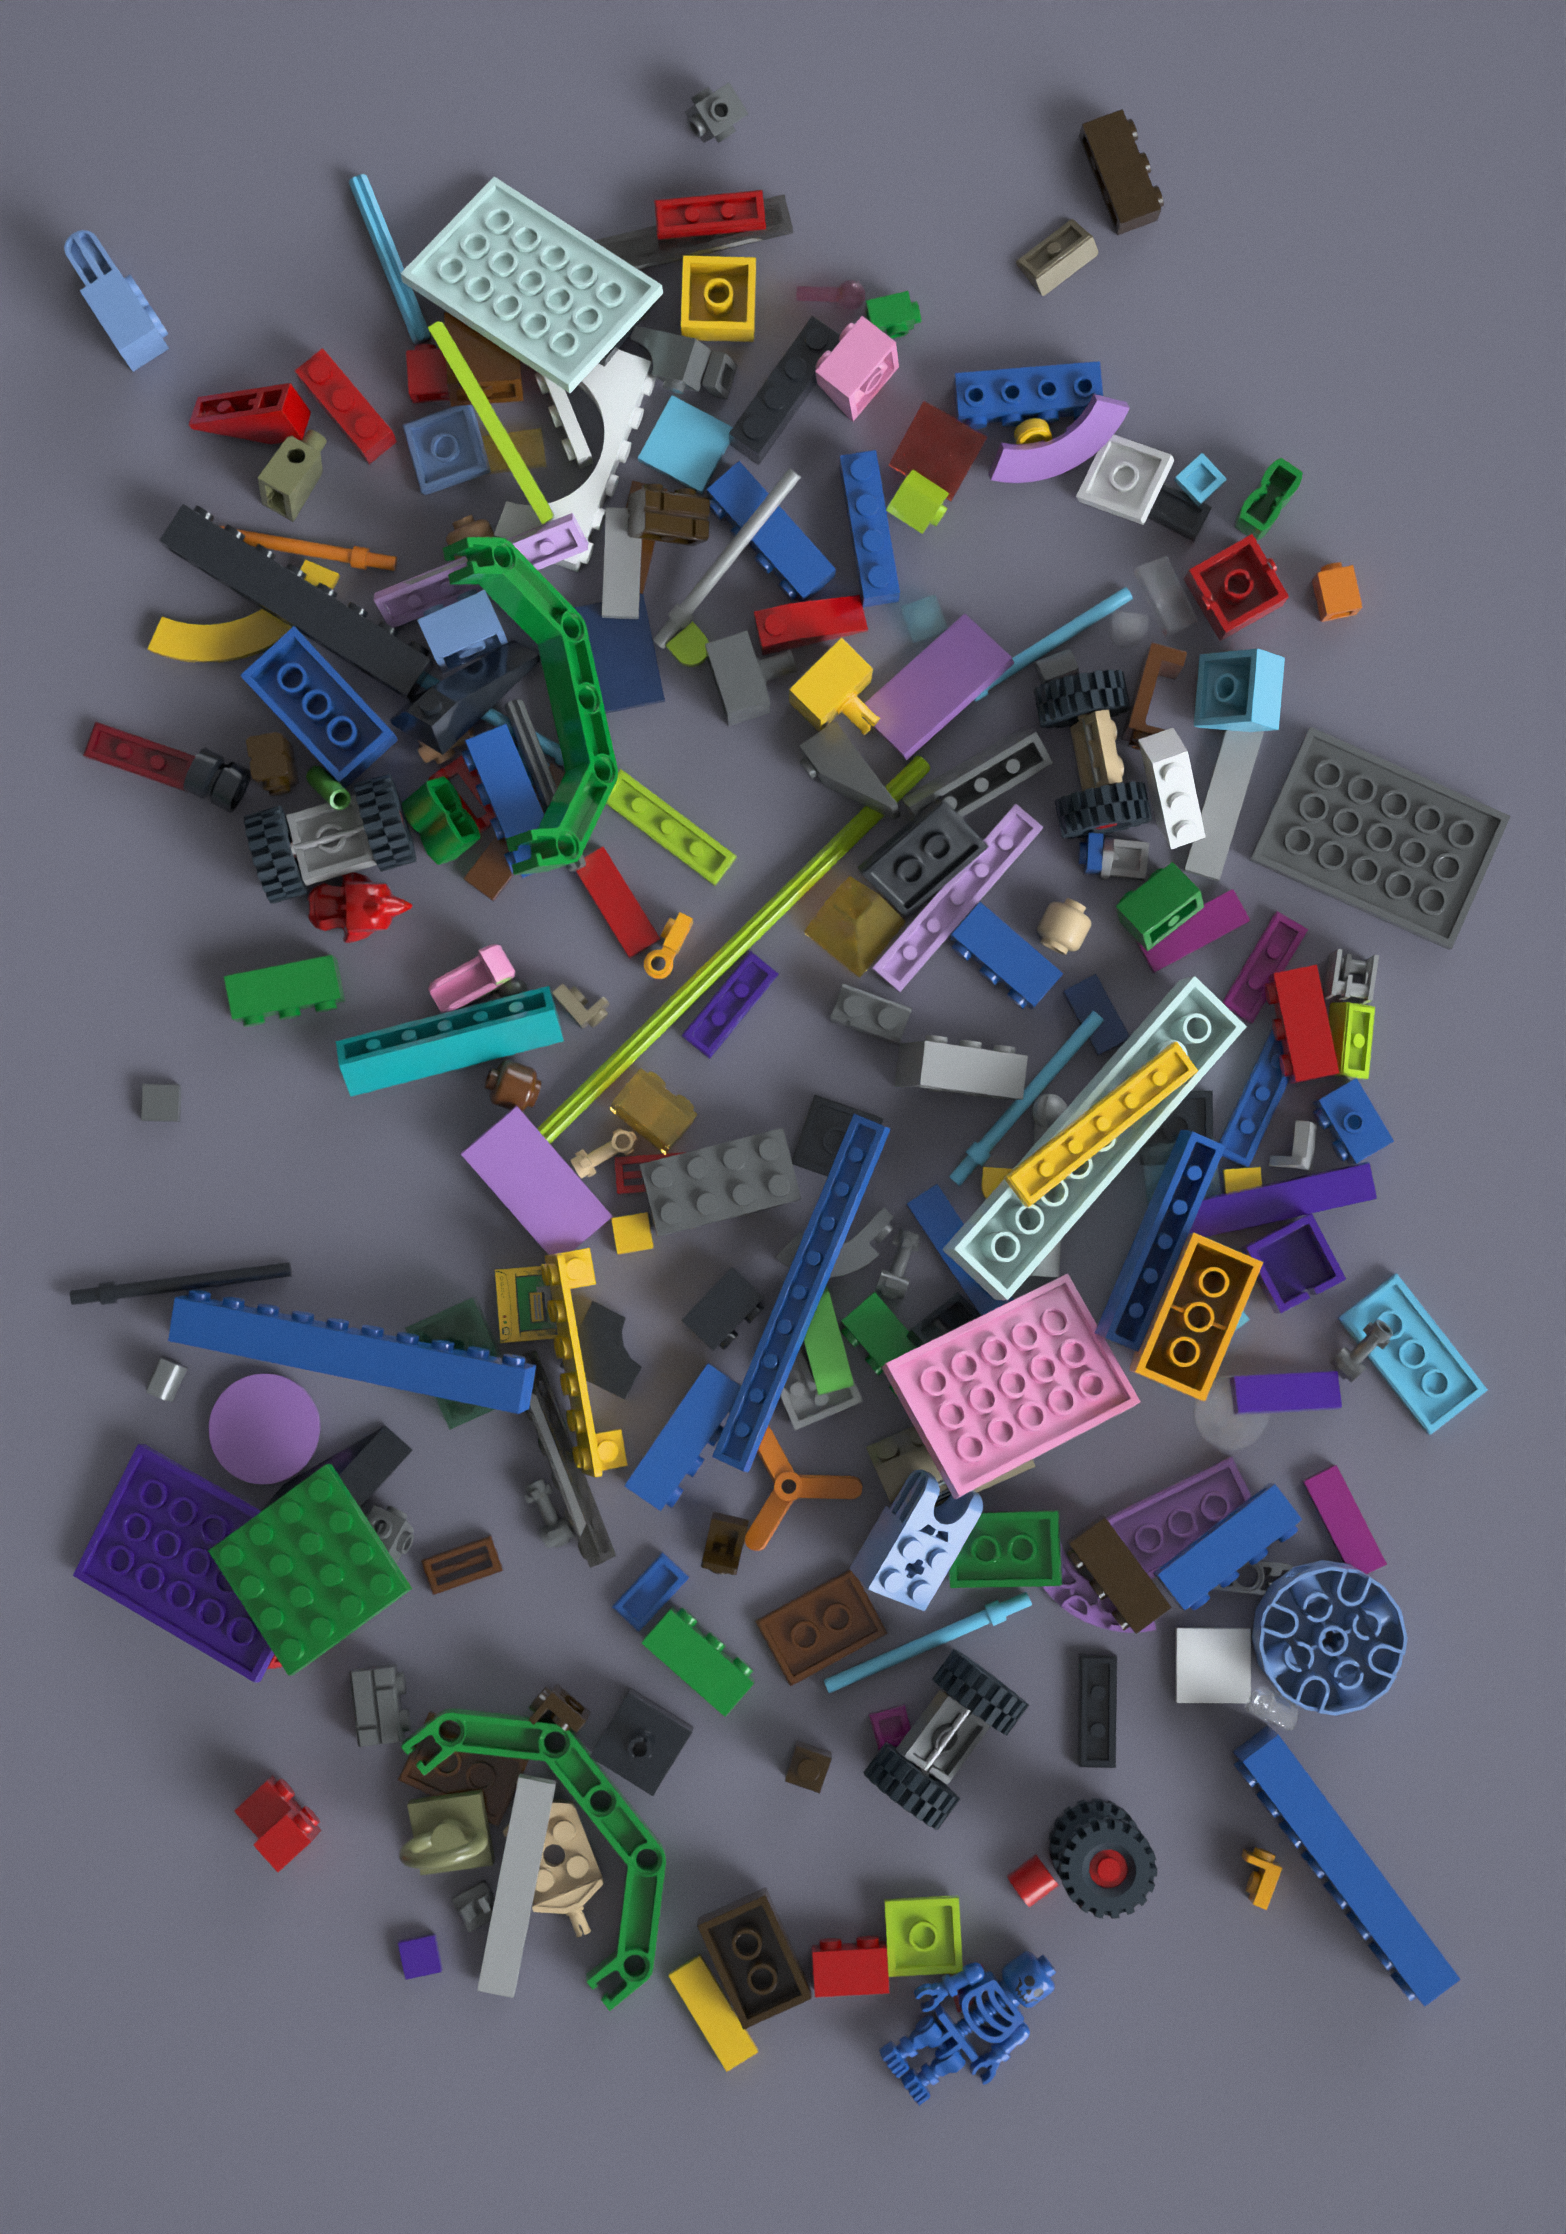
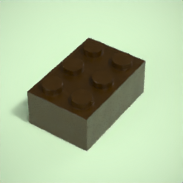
M766 1887L698 1918L697 1927L743 2030L812 1999L811 1987Z

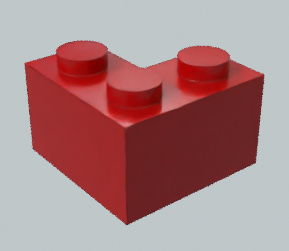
M272 1775L238 1806L234 1812L258 1838L253 1846L277 1872H280L322 1830L318 1826L320 1820L316 1814L307 1806L301 1808L292 1798L295 1792L290 1785L282 1778L277 1781Z

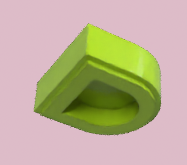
M692 621L665 646L679 663L687 667H696L707 659L705 644L709 642L704 633Z

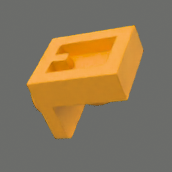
M1255 1847L1253 1852L1243 1849L1241 1857L1244 1861L1260 1867L1258 1872L1253 1871L1248 1880L1246 1892L1250 1893L1248 1899L1253 1905L1267 1910L1282 1867L1278 1862L1274 1861L1276 1855L1259 1847Z

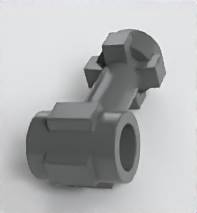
M899 1229L898 1235H894L892 1244L898 1247L890 1271L882 1269L875 1289L882 1292L881 1295L896 1299V1297L904 1299L910 1278L903 1275L911 1251H919L921 1235L904 1229Z
M1379 1319L1374 1323L1370 1322L1363 1329L1366 1336L1352 1351L1344 1347L1330 1361L1335 1367L1333 1370L1338 1371V1375L1343 1380L1347 1378L1352 1383L1367 1368L1362 1361L1377 1346L1384 1349L1391 1342L1389 1340L1393 1336L1391 1328Z
M543 1477L526 1485L524 1489L527 1494L524 1497L527 1503L535 1501L546 1526L539 1529L545 1546L548 1549L553 1546L558 1548L569 1543L570 1538L576 1536L575 1530L567 1516L559 1519L548 1496L554 1491L551 1484H547Z

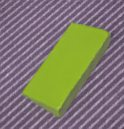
M1334 1002L1330 1004L1328 1020L1339 1073L1333 1076L1369 1079L1375 1007L1350 1002Z

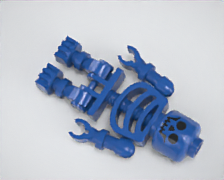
M1030 1951L1021 1953L1002 1968L1001 1974L1003 1979L1000 1982L991 1971L984 1972L981 1964L974 1962L962 1967L963 1971L951 1977L949 1974L942 1976L943 1981L939 1983H926L915 1989L913 1993L916 1999H920L925 1994L931 1995L929 2001L921 2002L922 2012H929L935 2009L937 2017L943 2024L939 2025L933 2016H925L917 2023L916 2028L910 2033L909 2037L906 2035L899 2039L900 2044L897 2046L893 2041H890L881 2047L879 2052L892 2073L897 2078H901L904 2087L919 2106L931 2096L927 2085L930 2083L935 2085L940 2081L938 2077L949 2073H956L963 2068L966 2060L961 2056L962 2053L959 2051L961 2048L972 2061L969 2068L972 2075H976V2071L979 2068L988 2067L986 2073L980 2075L981 2082L985 2085L994 2078L1002 2061L1007 2062L1011 2058L1010 2052L1018 2044L1021 2046L1028 2039L1030 2030L1028 2025L1023 2022L1024 2017L1018 2006L1021 2004L1026 2008H1032L1055 1989L1051 1976L1056 1971L1044 1954L1037 1958ZM986 1990L989 1998L984 2003L981 1995ZM948 1995L951 1997L958 1995L964 2019L961 2018L957 2023L952 2020L942 2005L939 2004ZM974 1997L978 2007L969 2013L968 2004L971 1998ZM996 2012H999L1004 2018L995 2015ZM987 2021L992 2027H985L981 2024ZM971 2030L974 2031L980 2038L992 2043L990 2046L992 2050L978 2056L975 2048L965 2035H968V2032L971 2033ZM926 2046L929 2048L938 2047L935 2051L936 2057L930 2065L926 2062L921 2066L922 2071L919 2073L914 2068L908 2071L909 2065L905 2058L916 2056L918 2054L917 2049H922Z

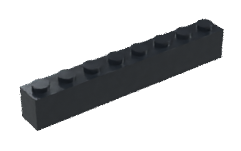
M182 504L159 540L167 550L290 627L295 626L301 634L408 701L416 695L425 678L434 667L431 659L427 657L430 653L429 650L413 640L408 645L398 639L399 632L383 621L376 625L366 619L368 612L355 603L349 602L347 606L335 599L338 594L323 583L319 582L315 587L304 580L307 574L296 566L288 563L286 567H283L275 562L276 555L264 546L257 544L253 548L243 542L245 535L228 524L224 529L212 522L215 517L200 506L196 505L192 510Z

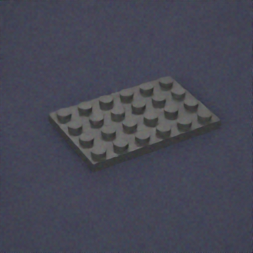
M1310 726L1249 861L1450 950L1453 948L1511 816Z

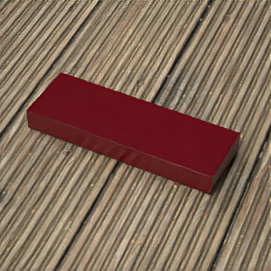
M95 722L83 754L85 758L187 793L188 791L183 789V784L187 772L196 757Z

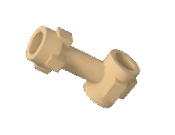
M618 1128L613 1131V1137L610 1142L589 1154L582 1149L575 1153L576 1157L570 1161L581 1179L585 1176L590 1178L597 1174L595 1166L616 1154L623 1153L629 1156L634 1153L635 1143L638 1138L633 1131L627 1132Z

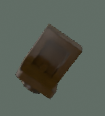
M713 1511L701 1567L720 1575H736L749 1520Z

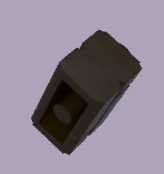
M644 484L642 489L631 493L628 497V514L630 515L628 518V536L630 538L695 546L706 542L709 538L708 517L710 513V500L707 497L696 496L694 489L681 488L674 490V492L664 491V486L661 484Z
M279 732L250 736L246 739L248 757L251 759L249 764L252 779L263 790L269 791L270 796L291 793V787H296L299 784L297 768L293 764L295 763V756L291 743Z

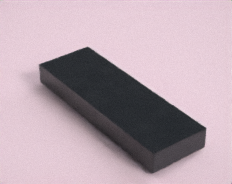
M1079 1654L1078 1767L1116 1768L1117 1655Z

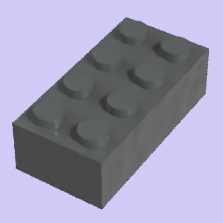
M783 1128L639 1165L657 1238L801 1200Z

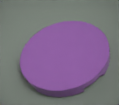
M269 1373L250 1375L231 1384L217 1399L209 1419V1440L217 1460L233 1476L253 1484H273L289 1479L299 1473L310 1462L315 1453L321 1432L318 1409L309 1393L297 1382Z

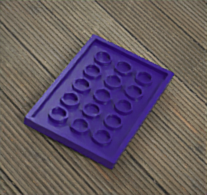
M138 1444L73 1576L254 1683L261 1682L274 1656L268 1643L209 1553L211 1548L262 1511L149 1446Z

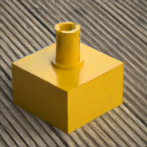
M842 637L789 689V703L818 732L827 727L840 713H843L863 735H866L871 730V726L874 727L881 719L857 697L871 683L873 668Z

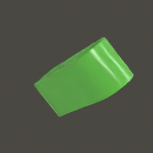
M826 1286L804 1338L818 1395L854 1386L828 1286Z

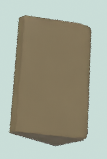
M1072 218L1019 258L1016 264L1034 288L1044 296L1098 255V249L1093 236Z

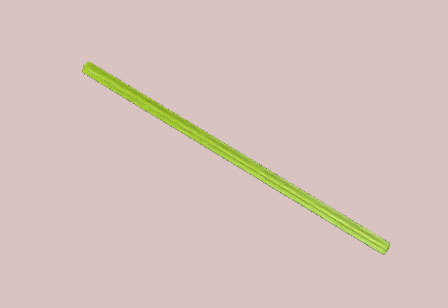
M918 755L885 788L896 803H898L930 771L931 767L924 758ZM865 806L537 1128L545 1139L551 1144L885 815Z

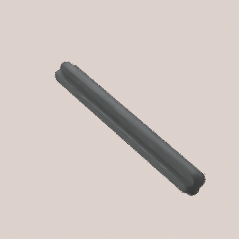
M515 699L506 703L504 708L546 813L557 787L522 699ZM583 854L577 862L566 865L569 872L577 871L586 866Z

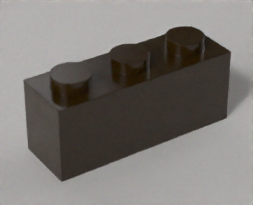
M1123 109L1083 123L1079 138L1116 234L1120 235L1158 221L1161 207L1164 206L1163 196L1157 185L1152 186L1148 175L1151 173L1150 163L1145 152L1140 153L1135 142L1138 140V133L1133 120H1127Z
M1103 1515L1067 1540V1543L1072 1548L1066 1552L1079 1571L1086 1567L1094 1579L1089 1582V1585L1101 1601L1108 1597L1116 1609L1111 1614L1123 1631L1130 1627L1137 1634L1172 1608Z

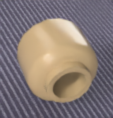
M1066 898L1064 903H1050L1037 927L1038 934L1042 937L1040 943L1062 955H1066L1068 951L1079 950L1091 927L1089 917L1084 914L1086 907L1069 898Z

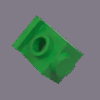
M909 291L866 300L865 313L867 320L891 339L907 335L909 330L914 329V324L921 323L918 302H911Z

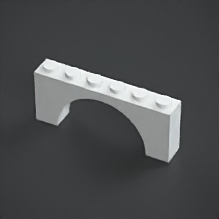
M618 350L605 367L597 364L577 385L592 399L601 414L605 430L604 445L598 464L586 482L570 495L548 503L555 515L548 522L573 513L588 542L587 551L554 563L556 565L579 572L581 564H588L594 548V543L590 542L594 529L600 531L606 516V510L602 507L606 496L612 497L615 493L619 481V476L615 475L619 462L625 463L628 458L632 444L627 441L632 428L638 429L644 413V409L640 408L644 394L647 396L651 395L656 381V377L652 375V362ZM506 501L494 537L509 539L543 524L531 505L515 504Z

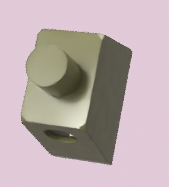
M309 429L301 441L293 436H288L258 476L262 505L292 522L295 521L323 472L320 452L326 445L327 440L320 433Z

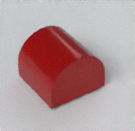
M1037 1854L1007 1875L1008 1880L1029 1908L1059 1886Z

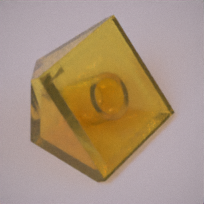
M849 876L826 900L804 933L857 977L861 978L904 926L906 921L878 893Z

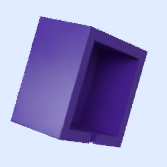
M1312 1213L1303 1215L1240 1248L1243 1254L1263 1262L1257 1276V1281L1274 1313H1283L1310 1299L1309 1294L1317 1295L1346 1280Z

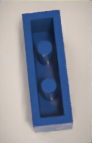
M981 902L977 904L949 938L954 942L951 948L966 961L970 958L974 959L982 966L979 970L981 975L993 985H996L998 981L1009 990L1007 997L1021 1009L1027 1005L1032 1010L1063 975L1058 968Z

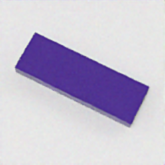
M750 951L681 1036L707 1058L711 1059L779 976V973Z
M1338 1371L1248 1375L1230 1378L1234 1415L1337 1410L1342 1408Z

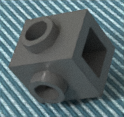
M730 82L712 92L710 87L705 88L691 98L694 105L684 111L688 117L687 124L689 129L696 137L701 138L703 143L714 137L718 143L736 132L733 124L748 115L747 110Z
M374 1505L370 1514H366L365 1517L397 1564L401 1555L406 1554L412 1546L414 1529L406 1520L407 1514L392 1506H388L384 1510Z

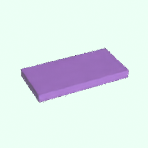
M964 613L864 703L876 716L881 718L873 728L905 760H908L1014 664V661L1005 650Z
M517 1105L460 1153L548 1255L573 1251L613 1217Z
M1229 1457L1105 1518L1152 1579L1156 1577L1153 1574L1154 1571L1248 1500L1251 1495L1233 1458Z

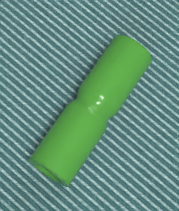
M313 766L308 770L306 774L308 784L332 808L343 810L350 804L351 796L349 792L323 767Z

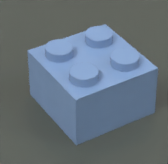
M476 589L464 592L456 598L458 602L445 608L443 604L433 606L423 612L424 617L418 619V623L442 673L495 651L508 643L485 590L477 592Z

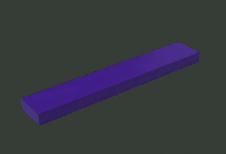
M1359 1163L1204 1198L1189 1233L1208 1237L1377 1199L1370 1163Z

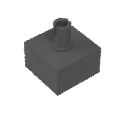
M748 631L705 644L707 661L729 726L769 714L770 698L765 686L767 685L766 681L797 672L791 650L763 660H759L758 657L756 658Z

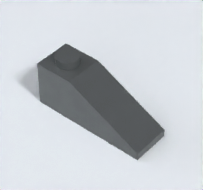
M836 721L799 745L804 757L800 760V764L811 779L817 776L825 787L893 820L901 816L896 801Z

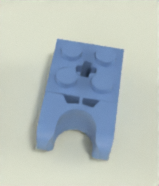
M80 230L70 235L65 242L64 251L86 286L80 292L119 353L134 372L169 349L163 339L168 335V332L132 276L128 275L125 278L122 276L94 233L88 230Z
M914 1470L908 1476L891 1507L885 1506L849 1569L868 1590L925 1611L982 1513L983 1502L981 1496L972 1490L954 1500L951 1494L943 1504L934 1508L940 1492L936 1478L925 1470Z

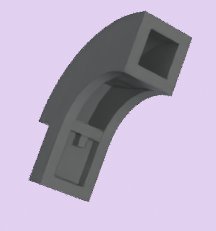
M884 1207L853 1239L843 1243L830 1277H838L855 1272L869 1264L879 1255L869 1243L874 1239L879 1244L893 1229L889 1222L894 1217ZM801 1230L775 1257L788 1268L791 1267L804 1233Z

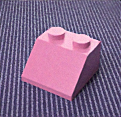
M863 316L855 324L850 323L845 327L839 337V344L832 352L826 351L819 358L815 366L817 369L815 373L818 385L853 422L899 368L896 342Z

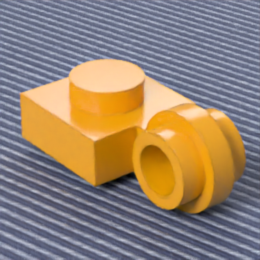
M679 912L676 920L671 917L668 919L660 936L665 939L662 950H653L644 959V969L650 977L663 979L672 972L673 960L694 923L693 918ZM657 958L665 961V967L659 971L652 968V962Z

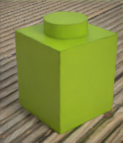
M912 470L902 482L886 511L923 534L930 523L936 527L943 518L948 508L942 504L949 493L915 470Z

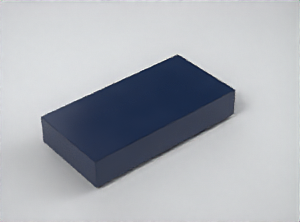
M1096 974L1063 991L1080 1025L1092 1011H1095L1104 1019L1088 1038L1097 1056L1121 1044L1130 1037Z

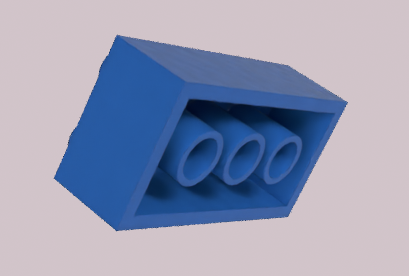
M295 626L240 675L345 789L398 741L391 729Z

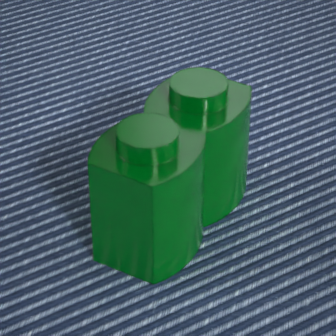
M1283 458L1274 461L1265 471L1256 490L1245 500L1237 514L1234 527L1246 536L1253 534L1256 541L1263 538L1278 518L1281 509L1288 504L1298 489L1303 472Z
M444 776L425 782L402 802V809L408 823L420 834L426 853L438 865L455 860L481 838L475 821L462 807L456 789Z

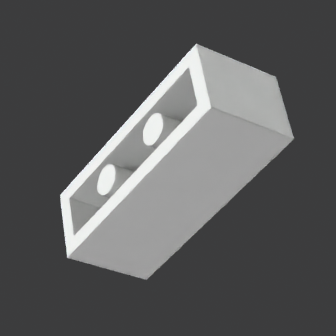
M1170 728L1139 739L1156 823L1170 849L1205 838L1188 751L1174 728Z

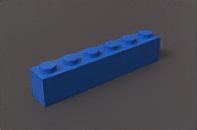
M1180 1130L1095 1330V1334L1139 1352L1226 1147L1225 1145L1193 1131Z

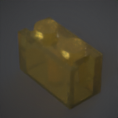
M640 1068L614 1098L609 1110L663 1154L667 1155L693 1124L698 1114L693 1111L694 1106L687 1098L680 1094L675 1096L666 1089V1083L660 1076L652 1071L647 1073Z

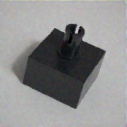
M630 1688L594 1747L590 1758L651 1796H654L692 1734L693 1726Z

